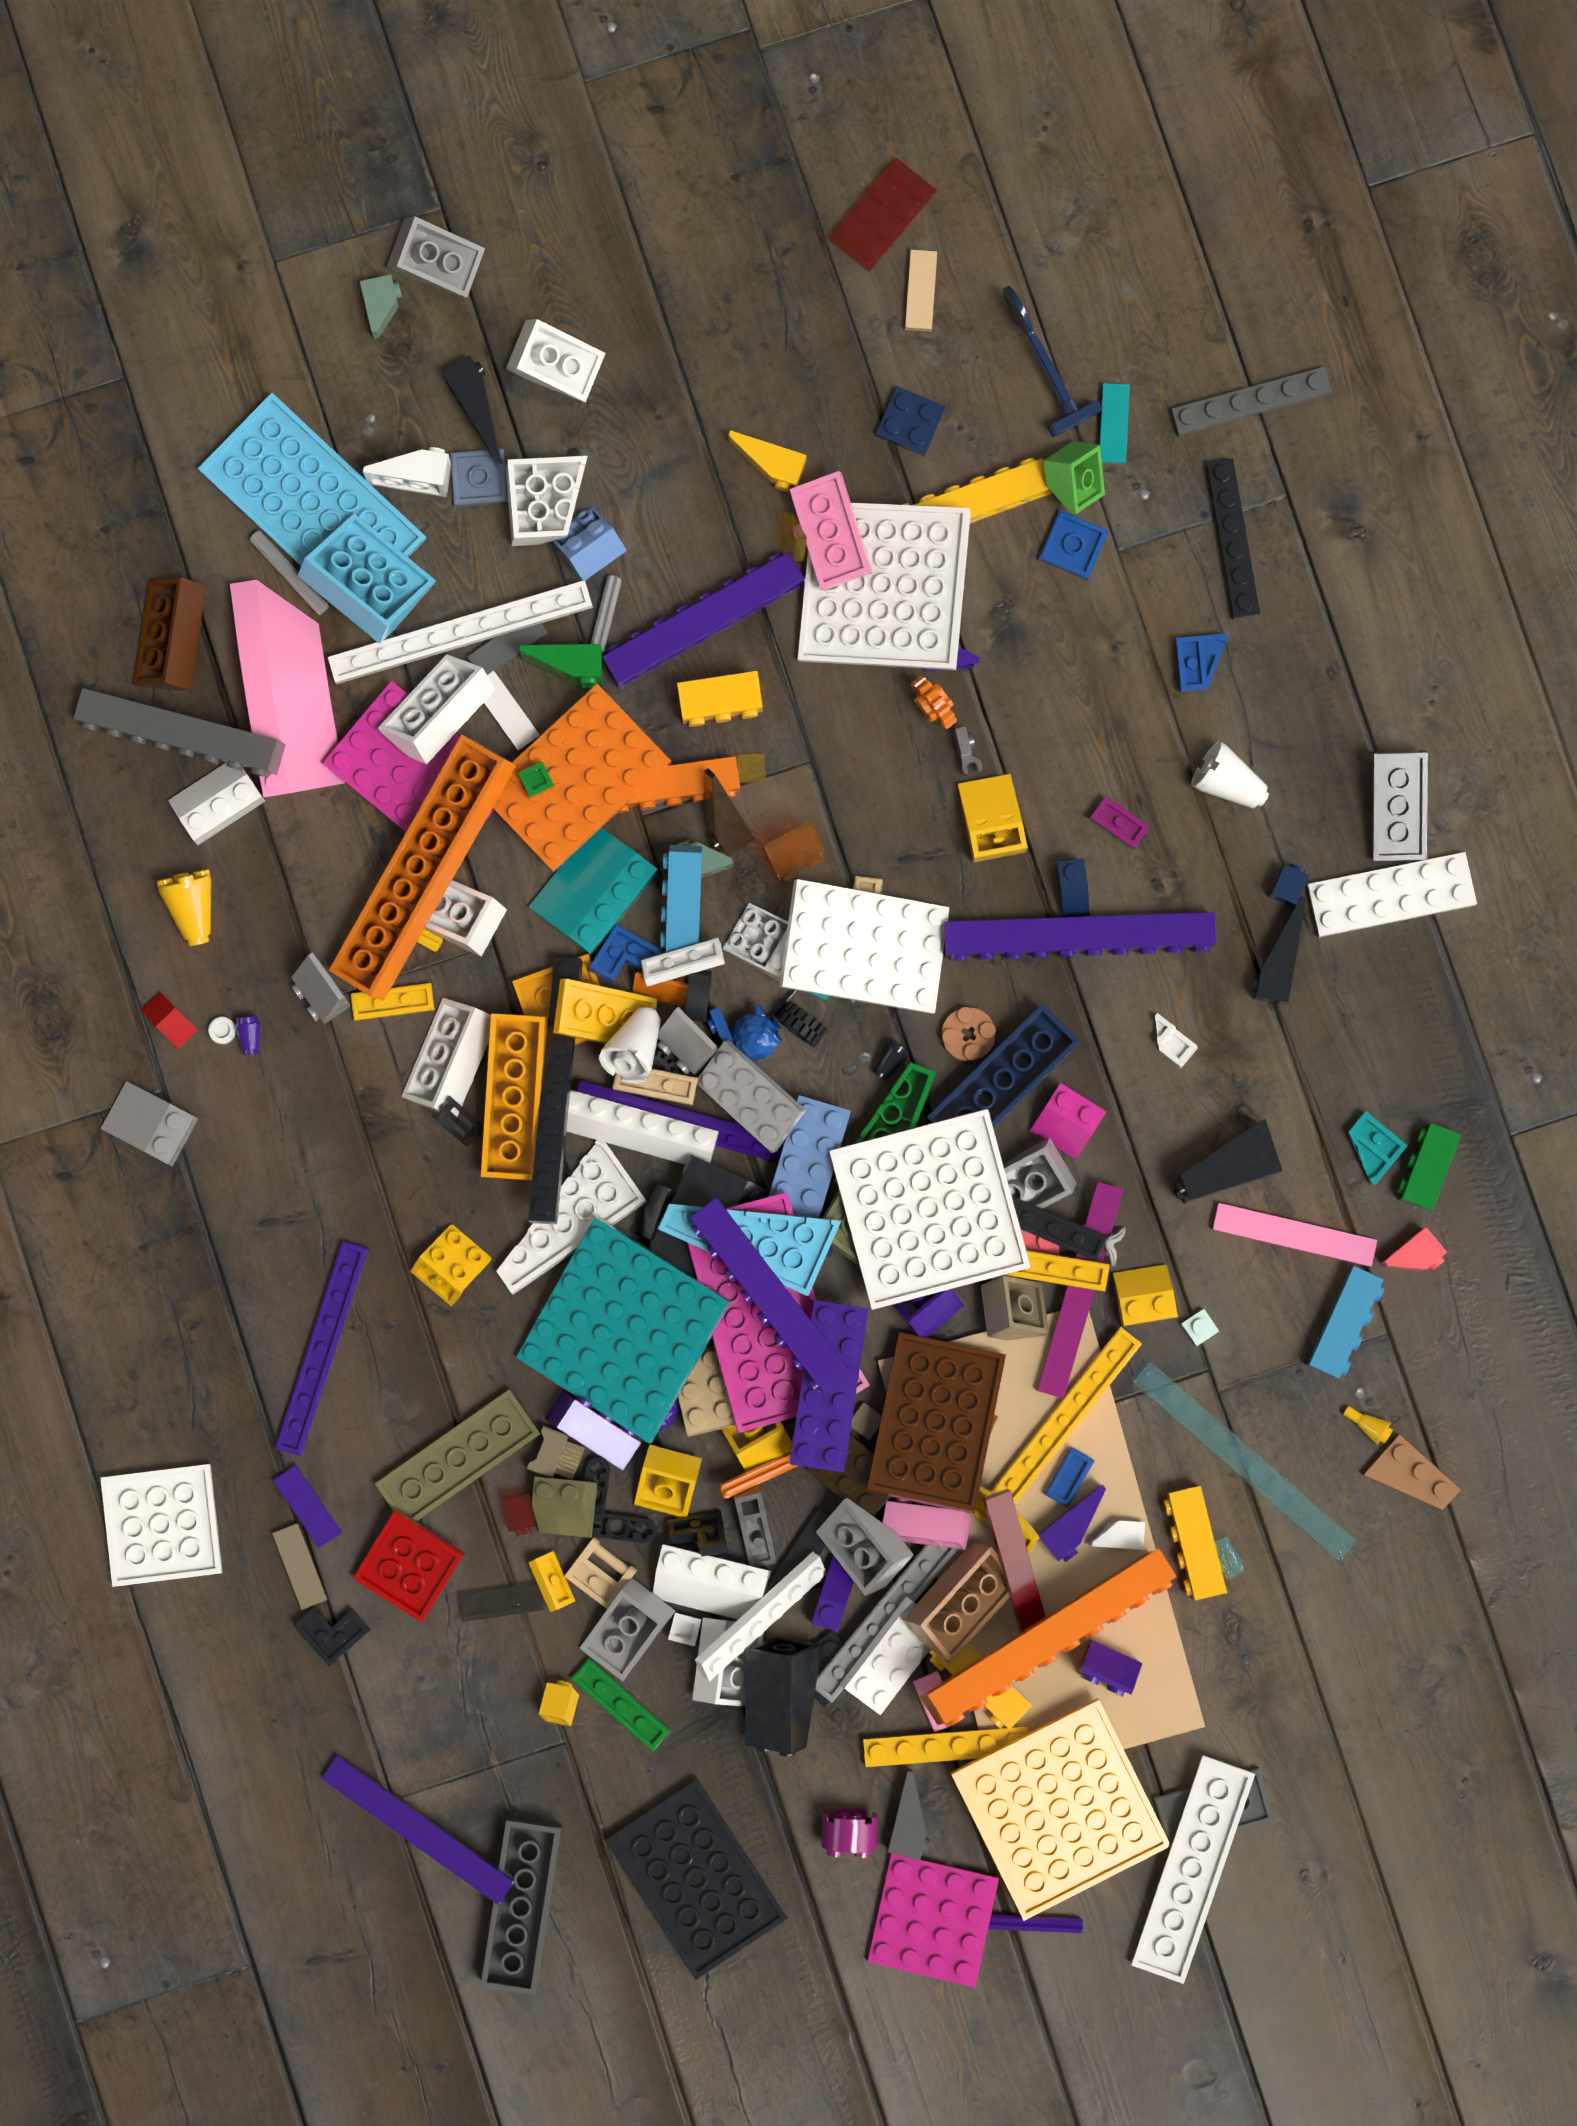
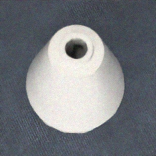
M1219 741L1205 754L1202 759L1205 761L1202 768L1197 767L1192 778L1191 786L1196 788V790L1253 809L1257 805L1261 807L1269 795L1266 792L1267 785L1226 744Z
M649 1007L637 1009L601 1049L599 1061L602 1067L612 1076L617 1073L623 1076L622 1081L637 1084L646 1081L647 1077L651 1074L661 1019L654 1009Z

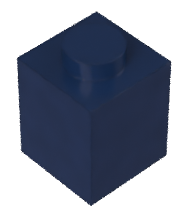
M1290 864V866L1284 865L1269 898L1294 908L1309 878V875L1304 873L1305 869L1295 864Z

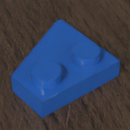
M1228 633L1175 639L1180 692L1208 689L1228 639Z

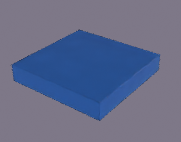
M1060 510L1039 560L1088 581L1109 530Z

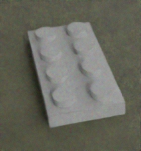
M730 1040L722 1043L698 1077L697 1085L771 1153L779 1149L806 1111Z

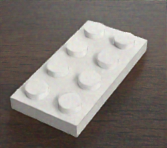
M905 1597L840 1683L843 1688L879 1715L886 1709L930 1650L903 1621L905 1616L916 1605L908 1597Z

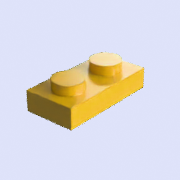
M554 1551L528 1562L550 1613L575 1602V1598Z

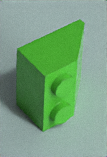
M1073 441L1044 460L1046 485L1071 514L1079 513L1105 495L1100 445Z

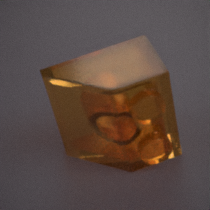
M811 820L763 845V854L778 882L782 879L788 882L800 875L799 870L807 866L809 869H813L822 864V858L826 857V851Z

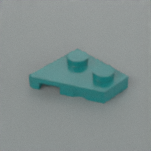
M1366 1111L1347 1132L1368 1180L1373 1186L1377 1184L1408 1146Z

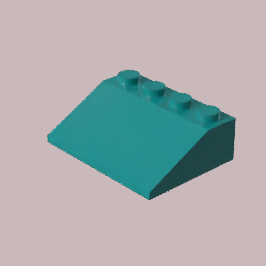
M601 828L561 865L528 908L592 957L610 935L615 925H618L658 875V869Z

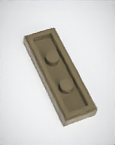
M299 1523L272 1533L301 1610L328 1600Z

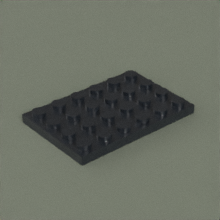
M698 1778L605 1839L695 1980L788 1919Z

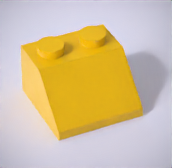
M1166 1264L1112 1273L1121 1327L1178 1317L1174 1291Z
M781 1422L737 1433L736 1426L722 1429L746 1472L791 1451L792 1441Z
M649 1445L634 1505L679 1517H686L690 1508L702 1458Z

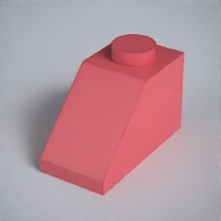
M1425 1227L1381 1262V1264L1389 1268L1419 1271L1430 1268L1433 1271L1445 1261L1442 1256L1447 1251L1428 1228Z

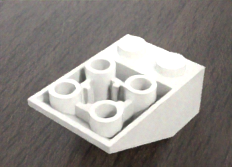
M749 903L725 943L723 950L780 982L788 921Z

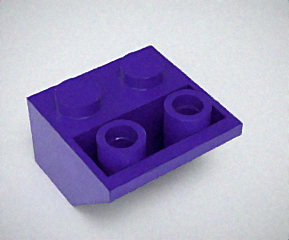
M1090 1639L1077 1670L1083 1672L1081 1678L1096 1685L1099 1684V1681L1107 1683V1690L1123 1697L1125 1692L1132 1695L1143 1663Z

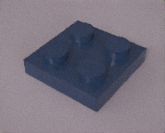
M896 386L876 432V437L925 457L946 406Z

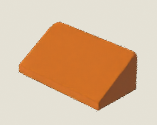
M637 972L635 973L632 992L638 995L657 998V1001L684 1006L688 984L668 980L647 987L643 973Z

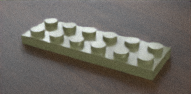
M509 1389L376 1482L375 1485L393 1511L397 1509L417 1522L538 1437L541 1433Z

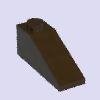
M708 768L704 771L707 825L712 834L709 840L717 852L722 850L729 857L755 838L717 776Z

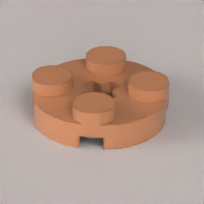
M963 1007L951 1013L944 1022L942 1041L946 1051L953 1058L966 1062L975 1061L985 1057L992 1049L995 1042L996 1029L991 1018L985 1012L976 1008ZM973 1028L975 1030L973 1033L976 1036L975 1040L969 1039L967 1042L964 1041V1034L961 1031Z

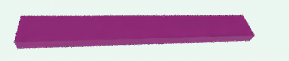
M1097 1182L1084 1227L1110 1237L1124 1189ZM1105 1246L1098 1263H1103L1106 1254ZM1078 1253L1075 1259L1096 1262ZM1067 1286L1037 1391L1064 1399L1095 1290Z

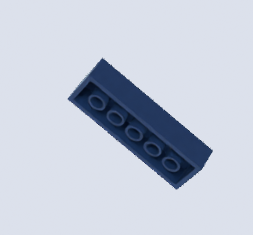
M1042 1003L926 1120L933 1124L988 1109L994 1129L1081 1041Z

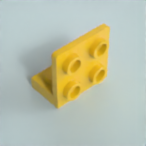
M450 1225L418 1258L410 1272L452 1307L465 1288L490 1263L492 1258L454 1225Z

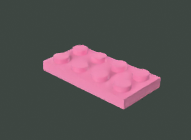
M837 471L789 489L820 589L825 591L873 573L842 473Z

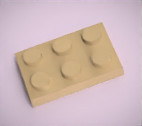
M715 1347L705 1348L678 1395L688 1437L735 1426Z

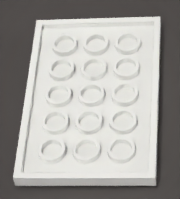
M796 879L793 885L779 987L934 1014L945 943L944 923L948 922L949 907Z

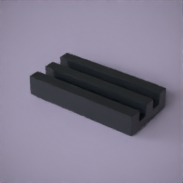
M448 1096L446 1099L448 1103L445 1106L441 1104L439 1107L441 1111L438 1114L434 1112L432 1117L464 1146L468 1147L484 1129V1126L451 1096ZM454 1107L476 1127L473 1131L451 1112ZM446 1116L468 1134L466 1139L444 1120Z

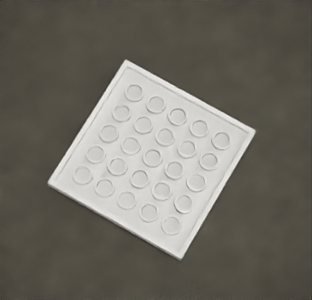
M851 503L873 573L822 591L808 551L798 660L800 662L956 670L971 510L958 507Z
M988 1109L829 1151L871 1310L1031 1268Z

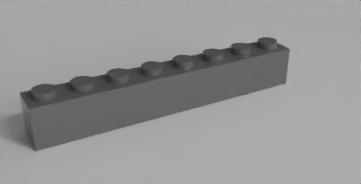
M82 688L73 718L82 723L81 728L97 732L98 728L105 729V734L121 739L122 734L130 736L129 741L145 745L146 741L154 743L153 747L164 751H169L170 747L179 749L178 754L191 758L194 757V753L203 756V761L218 764L219 760L227 762V767L242 771L244 766L251 768L252 774L267 777V773L278 774L286 746L285 743L277 739Z

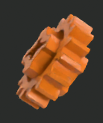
M919 676L911 683L913 692L917 695L914 702L930 722L936 720L945 729H948L956 722L955 714L950 710L954 704L938 683L932 685L922 676Z

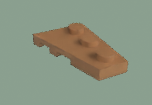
M1400 1434L1396 1436L1363 1473V1476L1385 1484L1440 1510H1443L1461 1490Z

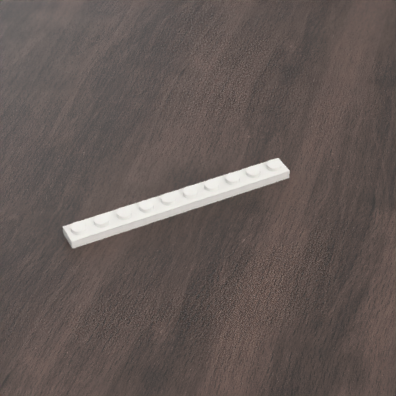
M584 580L386 639L380 644L376 642L328 657L334 681L336 684H340L593 608Z

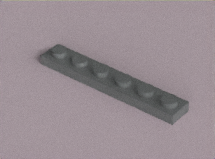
M1321 367L1172 408L1171 414L1177 434L1181 436L1330 395L1332 389L1326 369Z

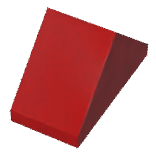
M161 992L141 1010L178 1049L198 1031Z

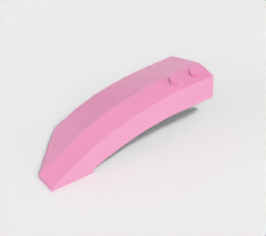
M258 580L230 584L251 731L258 735L277 739L286 744L278 774L267 773V777L260 776L263 798L345 783L323 765V762L338 745V738L319 623Z

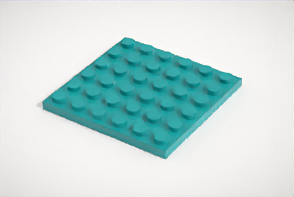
M594 1217L516 1358L576 1397L580 1396L593 1404V1408L644 1441L652 1443L728 1309L731 1300L601 1218Z

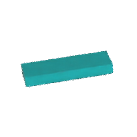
M1103 383V410H1101L1100 427L1102 464H1126L1129 384Z

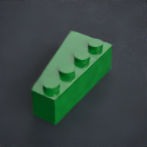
M910 1063L855 1144L916 1128L936 1072Z

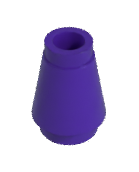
M258 1015L237 1017V1024L234 1026L243 1055L259 1054L261 1022H258Z

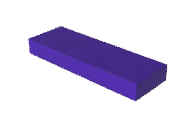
M297 1465L273 1480L319 1548L342 1533Z

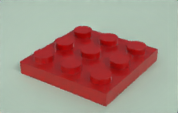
M396 1509L353 1579L422 1623L465 1553Z

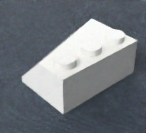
M588 456L507 460L505 469L512 546L539 545L567 537Z

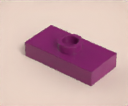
M1105 796L1090 817L1093 822L1133 850L1150 827L1107 796Z

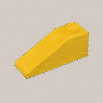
M730 430L729 442L764 477L775 484V488L790 492L789 489L798 486L806 464L807 455Z

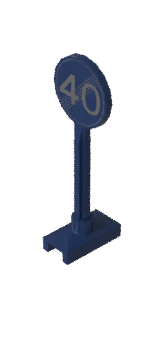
M1004 287L1003 295L1007 306L1021 331L1028 336L1030 347L1061 403L1060 408L1065 415L1048 428L1054 438L1096 416L1103 408L1098 400L1078 408L1075 400L1071 399L1041 341L1034 334L1031 321L1020 298L1012 287Z

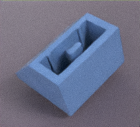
M593 506L580 512L571 521L567 537L552 541L582 581L587 580L627 551L613 527Z

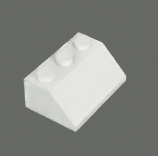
M226 762L168 800L197 845L265 802L244 768L242 771L232 769L226 766Z
M703 1618L698 1656L736 1621ZM763 1634L757 1637L747 1648L762 1643ZM745 1649L711 1681L702 1676L697 1665L692 1700L745 1707Z

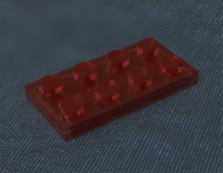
M895 158L831 234L829 241L870 273L937 194V190L898 158Z

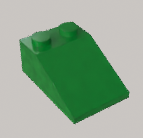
M601 644L520 645L522 660L574 686H581L582 690L590 691L596 684L603 686V653Z

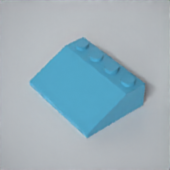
M355 513L304 558L298 573L299 578L379 644L398 627L436 582L434 578Z

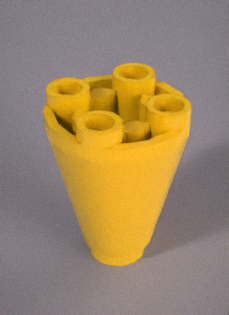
M209 869L193 872L194 876L186 872L173 875V880L172 878H166L156 881L158 891L183 939L187 940L188 946L209 942L208 935L211 932L212 881Z

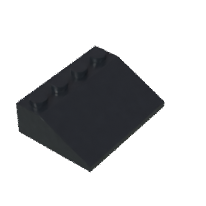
M690 1155L668 1204L705 1207L715 1198H718L726 1209L766 1198L770 1191ZM656 1229L648 1249L696 1278L687 1242Z

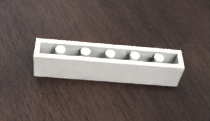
M570 1090L567 1132L685 1165L690 1155L711 1163L719 1131Z

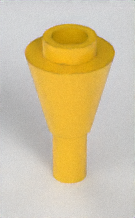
M1350 1406L1347 1407L1343 1414L1357 1423L1360 1429L1376 1445L1380 1441L1385 1444L1393 1429L1389 1428L1391 1422L1367 1414L1363 1415Z

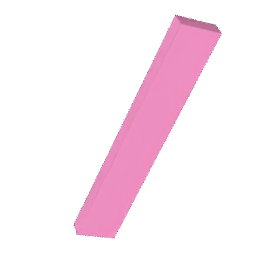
M1221 1203L1217 1205L1212 1228L1215 1231L1372 1267L1377 1240Z

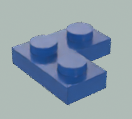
M616 924L591 964L589 971L612 984L625 963L643 973L641 960L661 955L663 950Z

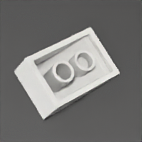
M538 319L525 321L506 369L529 381L586 402L605 353Z
M430 447L429 451L418 450L365 466L363 473L370 485L447 497L452 466L449 455L445 453V450Z
M452 880L425 929L482 957L507 909L493 897Z

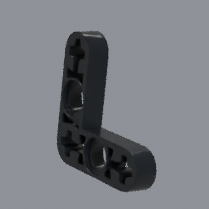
M600 1457L591 1459L586 1466L584 1482H588L589 1479L594 1481L595 1473L591 1472L590 1468L591 1466H596L597 1462H602V1467L606 1468V1472L601 1473L599 1482L605 1481L604 1488L597 1485V1489L602 1493V1501L595 1505L594 1521L603 1523L602 1517L609 1518L606 1523V1535L600 1534L602 1528L596 1527L593 1528L592 1537L636 1543H649L653 1541L657 1535V1527L653 1521L605 1513L611 1472L610 1465L605 1459ZM618 1519L622 1520L626 1525L625 1532L620 1536L614 1535L610 1530L611 1523ZM629 1521H635L634 1527L638 1528L643 1527V1523H647L648 1528L653 1529L652 1535H647V1539H642L640 1533L633 1532L634 1538H628L627 1536L630 1531Z

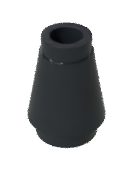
M891 1039L889 1043L884 1044L872 1072L886 1080L907 1059L906 1055L909 1050L894 1039Z

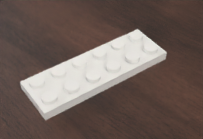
M1466 852L1307 885L1318 938L1477 905Z

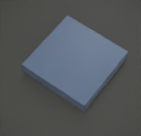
M500 449L503 463L500 466H497L488 450L451 453L455 507L508 503L504 449Z

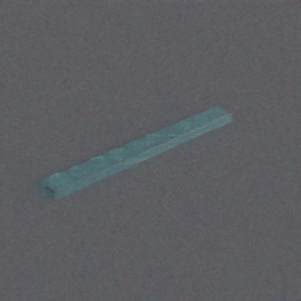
M1149 1362L1132 1382L1338 1562L1358 1542L1152 1362Z

